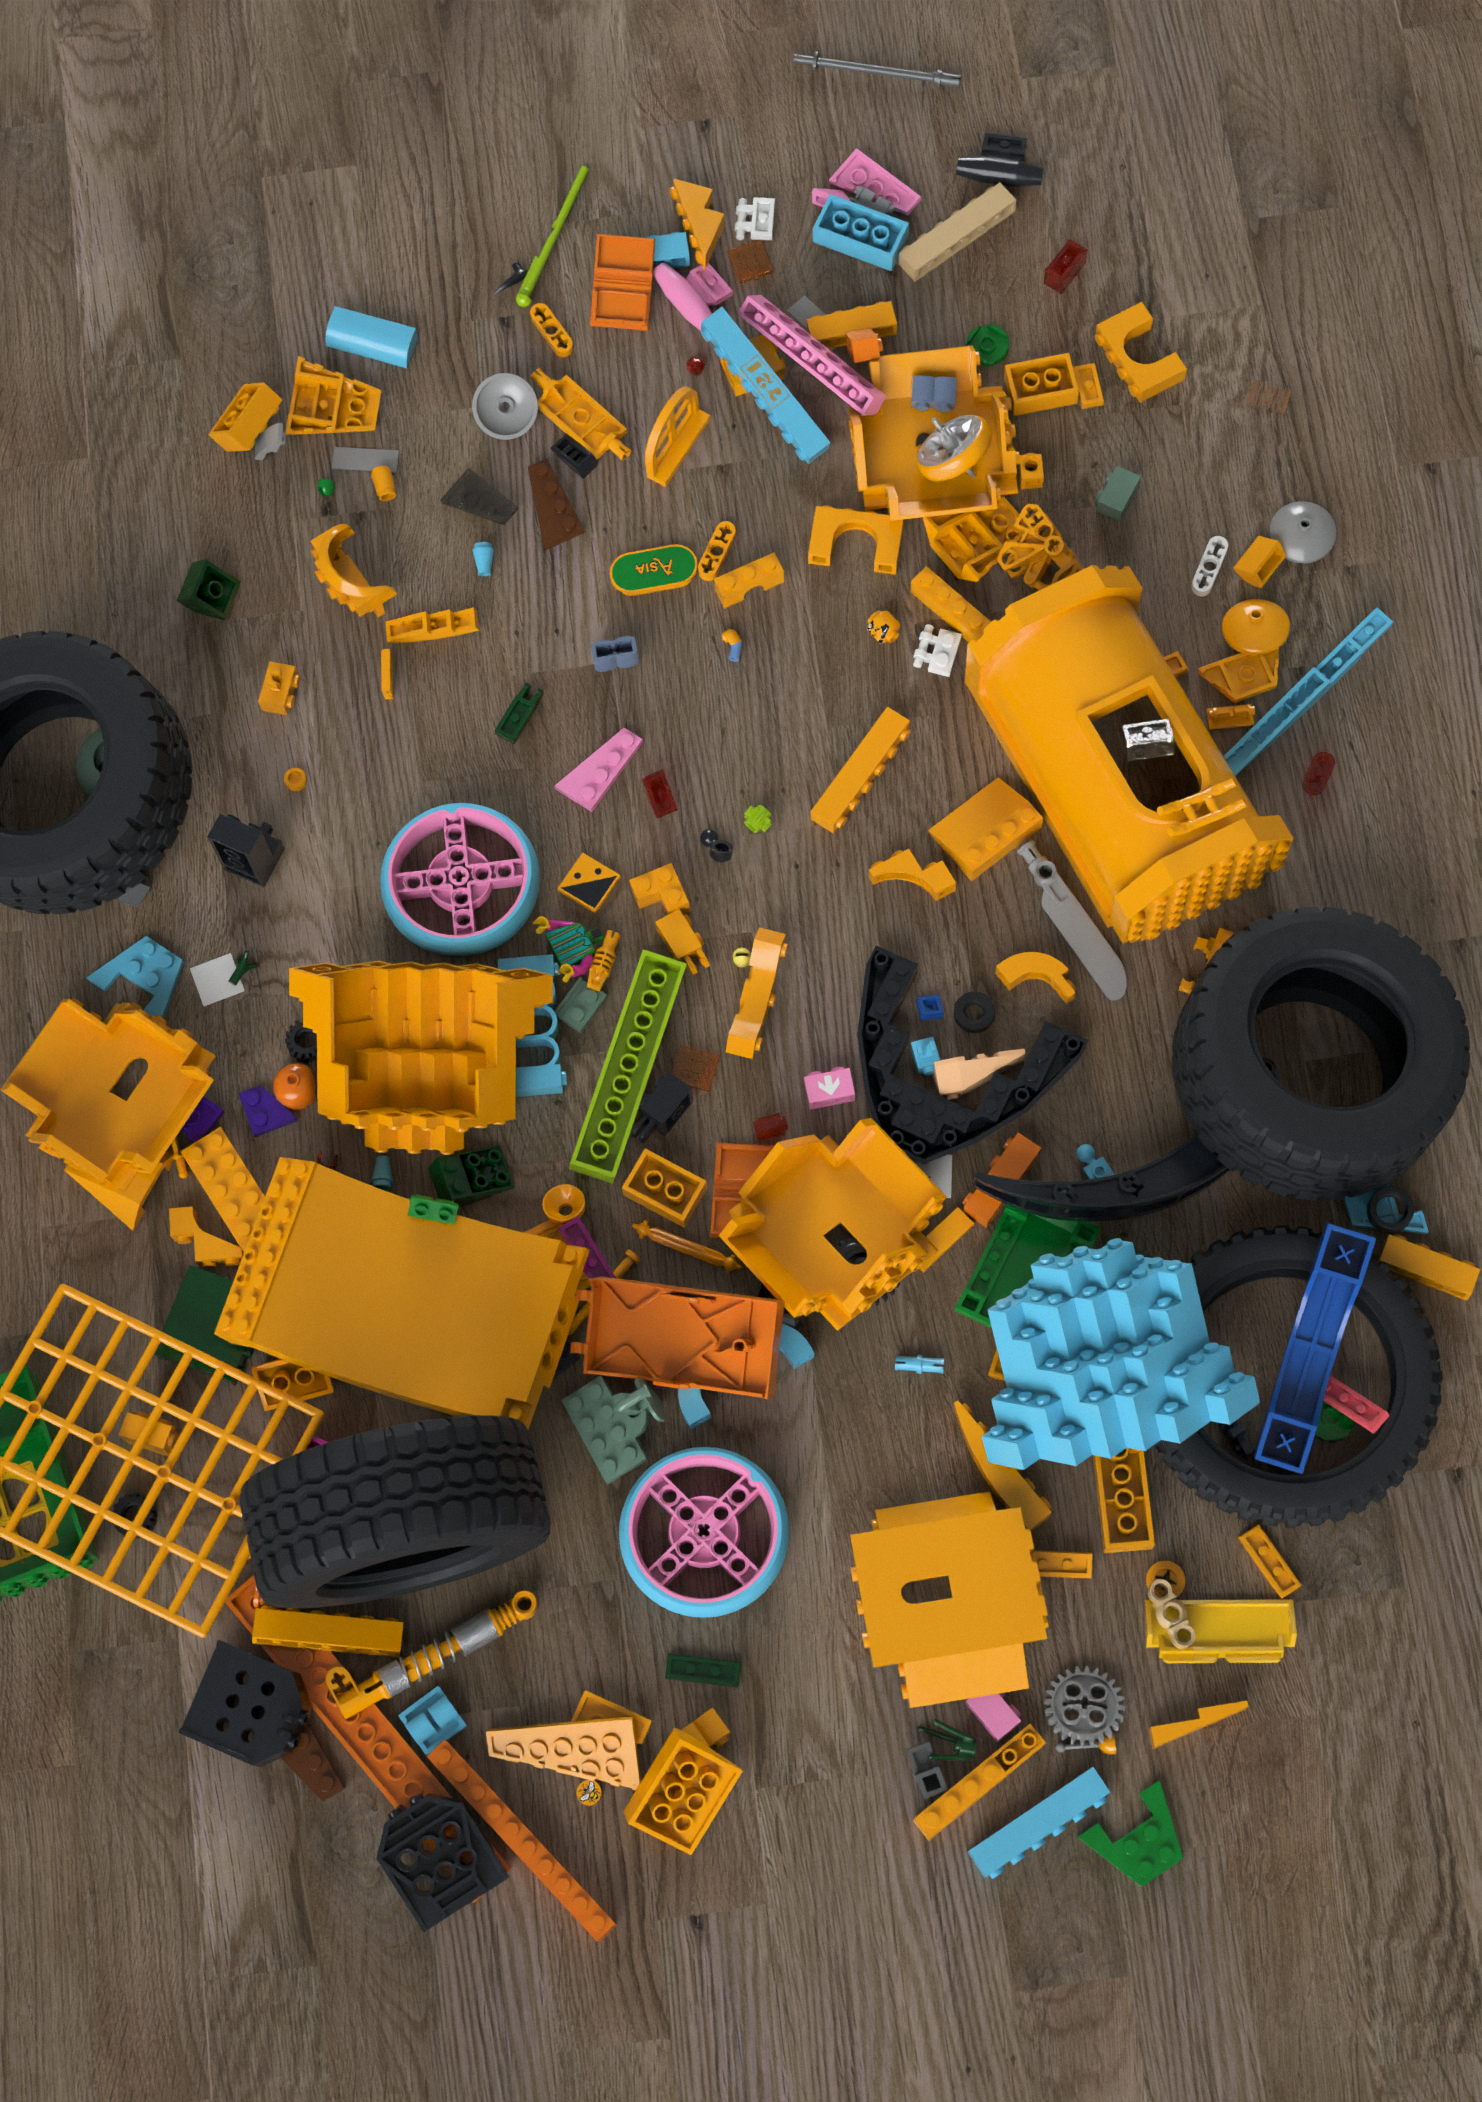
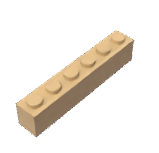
M1001 183L994 187H989L980 197L973 198L967 206L953 212L950 218L944 222L937 223L927 234L923 233L918 237L917 241L911 245L904 246L899 253V265L916 282L1014 213L1016 199Z

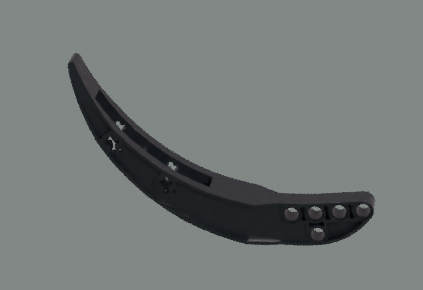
M1263 1057L1266 1066L1279 1081L1274 1061ZM1198 1133L1167 1155L1141 1167L1116 1175L1080 1181L1050 1182L1016 1180L978 1172L972 1181V1185L1004 1204L1034 1215L1066 1221L1098 1222L1143 1216L1174 1206L1207 1189L1222 1178L1230 1169L1217 1159L1219 1154L1216 1151L1211 1153L1198 1138Z

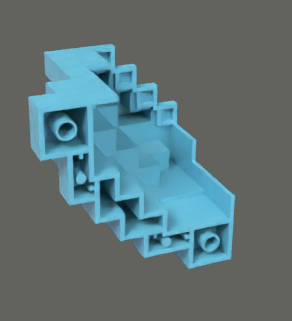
M1116 1238L1109 1240L1107 1245L1097 1250L1089 1249L1087 1246H1080L1075 1248L1066 1257H1058L1053 1254L1042 1255L1038 1261L1031 1265L1034 1278L1030 1279L1028 1284L1013 1290L1012 1294L1008 1297L998 1300L994 1306L988 1309L1007 1388L1000 1391V1394L991 1399L997 1425L993 1426L989 1432L982 1436L989 1463L1025 1470L1039 1459L1078 1466L1092 1455L1111 1459L1125 1448L1146 1451L1160 1440L1181 1443L1210 1421L1230 1425L1260 1403L1255 1377L1245 1375L1242 1372H1235L1229 1346L1218 1345V1343H1210L1192 1264L1183 1263L1180 1260L1169 1261L1162 1260L1160 1257L1148 1258L1143 1255H1136L1133 1242L1122 1241V1239Z

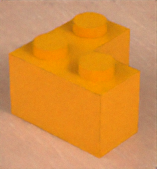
M672 863L629 880L632 894L639 909L661 901L667 915L677 909H680L683 915L690 912L689 901Z

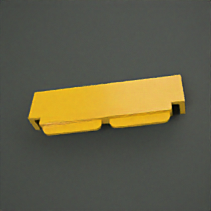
M1293 1599L1179 1600L1186 1607L1187 1620H1189L1190 1626L1196 1634L1194 1642L1185 1649H1178L1172 1644L1171 1637L1166 1632L1168 1629L1162 1627L1157 1621L1153 1602L1145 1600L1146 1648L1159 1647V1658H1162L1165 1663H1215L1218 1658H1225L1229 1663H1277L1283 1658L1284 1647H1295L1297 1628ZM1167 1608L1165 1610V1615L1169 1620L1177 1619L1178 1614L1175 1609ZM1180 1630L1177 1632V1639L1182 1643H1187L1189 1635L1186 1631Z

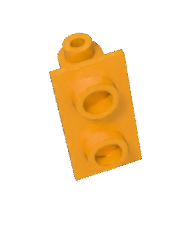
M1252 704L1206 709L1209 730L1255 725L1253 717L1255 715V708Z

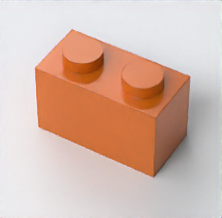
M871 328L845 333L848 355L854 363L880 358V351H883L882 340L878 338V334H875Z

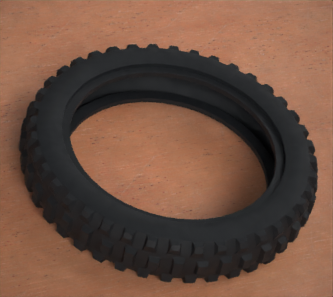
M1289 1225L1275 1226L1273 1230L1268 1231L1265 1227L1253 1228L1249 1234H1245L1243 1231L1235 1232L1228 1241L1223 1242L1219 1239L1211 1243L1207 1251L1198 1250L1192 1254L1190 1264L1193 1267L1203 1312L1223 1294L1242 1284L1255 1280L1284 1277L1307 1281L1323 1231L1317 1234L1313 1233V1229L1302 1226L1291 1230ZM1373 1253L1371 1254L1362 1286L1354 1302V1306L1367 1318L1376 1331L1386 1353L1390 1371V1398L1387 1409L1389 1417L1382 1424L1371 1444L1359 1455L1334 1469L1310 1475L1290 1476L1265 1472L1237 1460L1216 1444L1203 1427L1181 1443L1164 1440L1157 1442L1154 1445L1157 1451L1164 1453L1162 1461L1173 1472L1178 1471L1179 1476L1177 1478L1189 1489H1197L1196 1496L1209 1503L1212 1501L1216 1502V1508L1229 1514L1237 1512L1238 1518L1244 1521L1259 1519L1262 1525L1277 1526L1279 1523H1284L1286 1528H1296L1302 1523H1309L1310 1527L1320 1526L1327 1519H1331L1334 1523L1342 1521L1346 1514L1352 1511L1358 1514L1366 1510L1368 1503L1372 1500L1376 1503L1380 1502L1387 1496L1386 1490L1391 1486L1397 1488L1404 1481L1403 1475L1406 1471L1414 1469L1419 1462L1418 1454L1421 1450H1426L1430 1441L1428 1439L1429 1435L1437 1424V1407L1441 1404L1442 1396L1440 1395L1441 1385L1439 1384L1443 1380V1375L1440 1370V1362L1436 1361L1440 1358L1436 1339H1431L1435 1334L1432 1325H1430L1427 1317H1422L1425 1312L1417 1297L1411 1298L1412 1290L1402 1278L1398 1280L1395 1278L1396 1273L1386 1262H1377L1378 1256Z

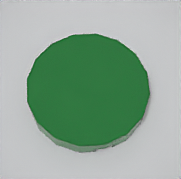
M994 325L976 327L969 333L966 340V346L973 345L975 352H979L981 366L997 365L1006 358L1009 352V340L1006 332Z
M1323 1401L1315 1436L1327 1442L1342 1440L1351 1433L1355 1421Z

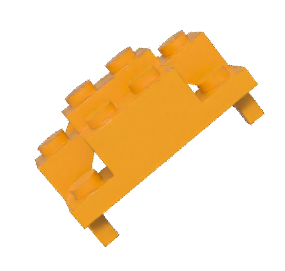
M339 524L312 539L310 542L313 549L310 552L316 560L314 563L317 569L314 573L320 583L325 582L328 586L326 591L331 599H337L340 605L347 604L350 611H356L359 617L374 611L377 617L385 614L382 603L396 596L397 592L393 587L389 586L371 587L348 554L345 555L342 551L343 547L341 544L355 534L348 524Z

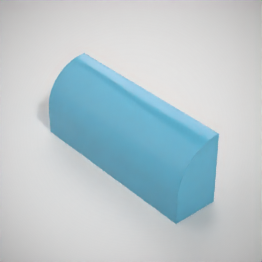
M336 306L333 309L326 331L327 347L403 368L408 367L418 342L416 328Z

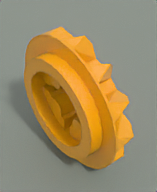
M1160 1561L1152 1565L1146 1575V1586L1148 1589L1155 1580H1158L1157 1578H1163L1167 1571H1169V1580L1174 1583L1171 1585L1172 1592L1178 1597L1184 1590L1186 1582L1182 1569L1171 1561ZM1162 1586L1154 1587L1153 1591L1157 1597L1163 1598L1166 1596V1590H1162Z

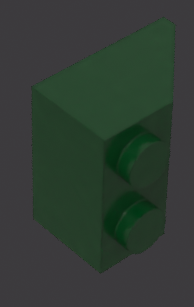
M206 559L192 562L177 602L193 612L226 620L241 581Z

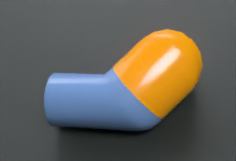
M725 630L721 637L723 641L731 646L728 659L738 662L743 641L735 630Z

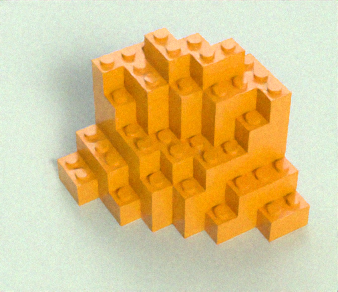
M372 961L345 966L327 962L289 968V995L297 997L299 1001L303 1002V1027L312 1029L313 1033H317L318 1113L327 1116L329 1120H340L341 1124H352L357 1129H364L365 1146L374 1149V1152L385 1153L388 1152V1149L395 1148L405 1149L410 1154L421 1153V1150L428 1149L439 1150L440 1154L451 1155L456 1150L464 1149V1132L469 1131V1128H486L488 1124L503 1125L506 1124L507 1120L516 1119V1039H523L525 1035L534 1033V1008H543V1004L553 1003V975L527 968L501 970L478 963L456 966L445 962L423 965L412 961L397 964Z

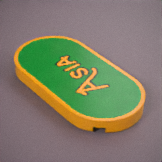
M678 544L625 553L617 557L611 565V583L616 590L618 589L622 594L628 596L680 588L688 585L696 576L698 571L697 558L688 547Z

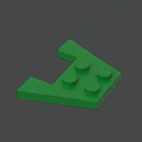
M1160 1780L1139 1794L1153 1816L1124 1837L1112 1843L1099 1823L1077 1837L1141 1888L1183 1859Z

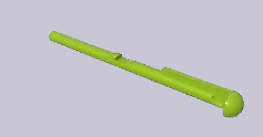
M581 166L556 221L552 224L553 232L546 240L539 258L535 255L521 288L516 295V302L520 307H528L532 303L529 297L589 171L586 166Z

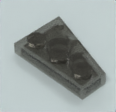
M469 467L440 500L442 504L505 525L518 510L514 503Z

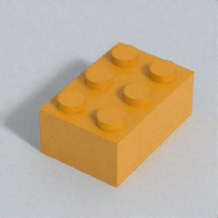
M1069 353L1005 365L1004 382L1008 397L1011 398L1013 416L1077 404L1079 389Z
M264 382L244 384L208 435L226 452L250 450L255 445V439L258 434L266 429L270 417L278 412L279 404L283 399Z
M646 1148L622 1186L623 1196L683 1228L688 1224L708 1189L706 1180Z

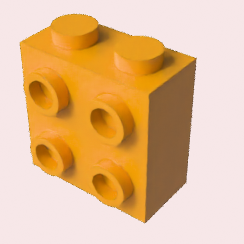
M135 1411V1414L127 1412L118 1435L128 1444L134 1445L149 1415L139 1411ZM159 1418L143 1449L169 1456L180 1436L176 1431L177 1427L171 1425L170 1421Z

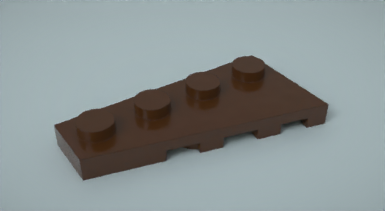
M545 459L529 466L528 472L544 550H548L583 534L584 528L549 460Z

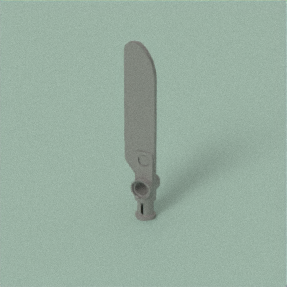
M1034 840L1029 841L1017 853L1022 855L1029 864L1028 869L1033 874L1035 883L1043 888L1041 901L1043 909L1105 996L1111 1001L1120 1000L1125 995L1127 987L1126 972L1122 962L1060 877L1055 865L1046 856L1040 854L1035 847L1036 843ZM1042 870H1047L1050 872L1051 876L1044 878L1039 874V872Z

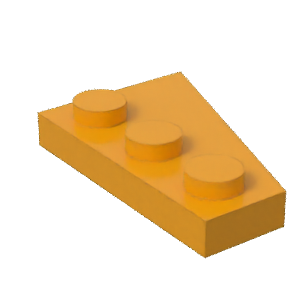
M585 1690L571 1722L633 1716L636 1743L643 1744L653 1720Z

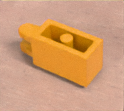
M677 909L655 921L656 930L674 960L686 963L692 975L697 973V968L692 962V959L695 957L699 958L700 963L705 968L710 966L708 959L702 951L704 942L698 932L694 934L691 926H693L687 914L683 915L680 909Z

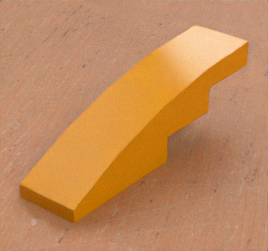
M474 607L457 612H452L448 609L433 614H428L424 611L385 622L388 643L434 640L479 631L478 614Z

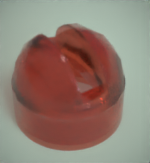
M692 357L686 363L688 372L696 376L702 373L705 366L704 360L698 357Z

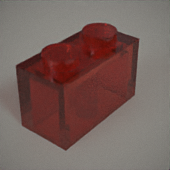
M1069 239L1045 269L1043 284L1062 294L1086 264L1088 250Z

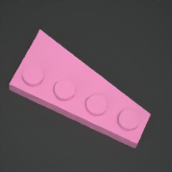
M857 148L829 179L830 184L854 193L858 186H864L876 194L873 202H876L878 196L892 202L895 211L907 216L922 200L919 194Z
M623 728L554 786L555 790L593 812L642 745L643 739Z

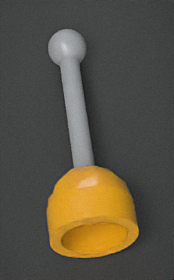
M1112 1734V1738L1104 1735V1743H1094V1746H1091L1090 1743H1085L1081 1747L1080 1744L1065 1745L1059 1742L1056 1745V1750L1064 1752L1068 1749L1099 1748L1104 1754H1116L1115 1734Z

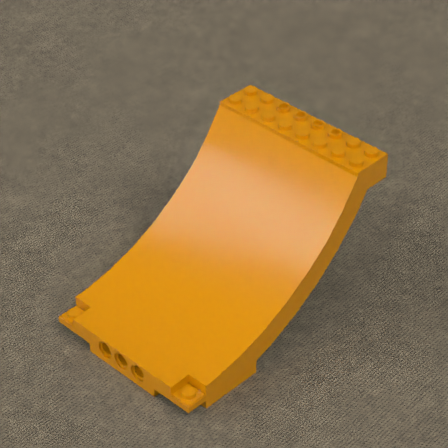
M280 1157L214 1334L231 1344L255 1348L337 1380L398 1400L450 1414L453 1417L474 1415L505 1416L520 1420L529 1430L542 1389H550L580 1301L576 1300L575 1292L590 1250L585 1247L567 1245L561 1240L523 1233L459 1215L456 1216L454 1225L407 1216L410 1199L363 1183L313 1161Z

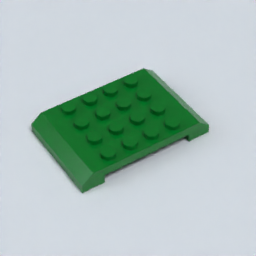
M1006 1205L954 1311L992 1328L988 1309L994 1306L998 1300L1008 1297L1012 1294L1013 1290L1028 1284L1030 1279L1034 1278L1031 1269L1033 1263L1045 1254L1066 1257L1075 1248L1080 1246H1087L1089 1249H1093L1101 1228L1087 1221L1045 1218Z

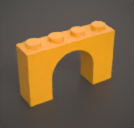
M1142 302L1097 324L1096 334L1094 335L1097 344L1106 351L1108 361L1116 366L1121 380H1125L1128 384L1130 394L1133 397L1136 396L1140 403L1185 380L1187 372L1186 366L1176 352L1151 364L1137 363L1126 354L1124 346L1130 340L1152 328L1153 317Z
M828 505L816 506L808 551V564L830 566L836 539L848 530L859 529L869 533L877 543L874 572L896 575L904 519L891 521L889 514H877L874 511L860 512L851 508L836 509Z

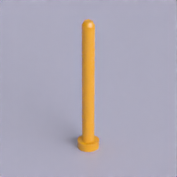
M630 1249L624 1253L626 1258L613 1272L618 1279L623 1276L633 1263L638 1264L641 1260ZM587 1302L576 1314L568 1335L573 1334L589 1315L590 1302Z

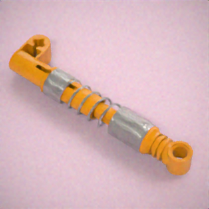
M529 1591L518 1592L514 1598L508 1600L509 1604L503 1603L504 1607L499 1605L498 1610L488 1608L481 1613L479 1612L473 1618L471 1617L462 1622V1624L460 1623V1625L451 1628L453 1637L445 1631L447 1640L440 1643L434 1638V1644L431 1643L428 1646L422 1644L421 1650L417 1652L411 1650L410 1656L405 1659L400 1657L399 1662L395 1660L381 1667V1669L379 1668V1670L373 1673L371 1678L358 1685H355L350 1673L345 1668H332L326 1675V1683L345 1720L383 1698L389 1699L399 1694V1692L401 1693V1691L408 1689V1687L410 1688V1683L418 1680L421 1682L422 1676L426 1674L433 1675V1670L438 1667L444 1669L443 1660L447 1657L455 1663L456 1652L459 1651L463 1656H467L469 1653L471 1654V1652L486 1645V1643L488 1644L497 1639V1637L502 1636L504 1630H506L505 1626L510 1628L512 1622L514 1625L517 1624L516 1620L520 1622L524 1619L532 1618L537 1612L535 1596ZM522 1600H528L532 1603L528 1610L519 1609L518 1604ZM339 1676L343 1679L345 1688L353 1685V1688L336 1697L335 1694L341 1691L335 1680Z

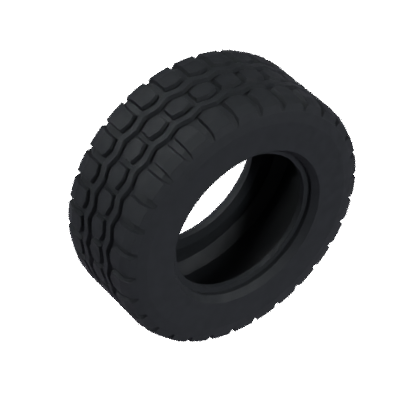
M32 631L22 633L21 637L11 635L0 639V769L11 749L23 736L34 728L55 719L80 717L97 721L104 741V761L99 780L89 798L70 817L51 827L35 831L5 829L0 819V903L13 909L25 910L35 914L74 913L77 909L80 911L92 909L102 905L103 900L110 902L125 894V888L128 886L134 888L147 877L146 871L148 869L153 871L166 856L164 850L170 849L179 834L177 827L178 825H183L188 810L186 801L190 800L192 790V777L189 776L192 774V762L186 733L180 724L176 712L165 700V697L129 661L112 648L99 644L96 640L85 636L58 631H48L47 633L45 631Z
M1302 907L1295 909L1294 912L1291 909L1271 914L1267 918L1263 917L1245 926L1243 930L1233 934L1207 963L1181 1010L1173 1036L1172 1072L1173 1078L1176 1080L1175 1088L1181 1106H1185L1184 1114L1193 1130L1200 1132L1198 1138L1211 1153L1216 1151L1219 1154L1217 1159L1231 1171H1240V1177L1256 1186L1262 1183L1265 1185V1190L1286 1196L1288 1193H1291L1293 1198L1316 1200L1319 1197L1321 1201L1344 1199L1346 1196L1348 1198L1372 1192L1373 1189L1381 1188L1394 1181L1399 1175L1404 1174L1426 1151L1453 1116L1456 1106L1464 1094L1466 1078L1470 1069V1038L1468 1026L1464 1025L1466 1023L1465 1013L1460 1000L1454 999L1457 993L1447 976L1439 974L1442 970L1429 954L1422 955L1420 953L1422 948L1408 936L1401 938L1399 930L1382 921L1375 924L1373 917L1353 911L1351 915H1348L1345 909L1325 907L1322 911H1320L1319 907ZM1287 1002L1316 1003L1345 1015L1362 1029L1377 1052L1382 1069L1381 1096L1371 1102L1358 1106L1329 1107L1310 1102L1294 1094L1275 1078L1260 1054L1255 1036L1256 1015L1272 1006Z
M474 1415L423 1420L376 1429L328 1442L287 1457L254 1474L243 1484L239 1501L245 1533H247V1542L257 1591L266 1604L286 1608H315L367 1602L416 1592L460 1580L507 1563L535 1549L550 1536L551 1526L531 1434L523 1422L505 1416Z

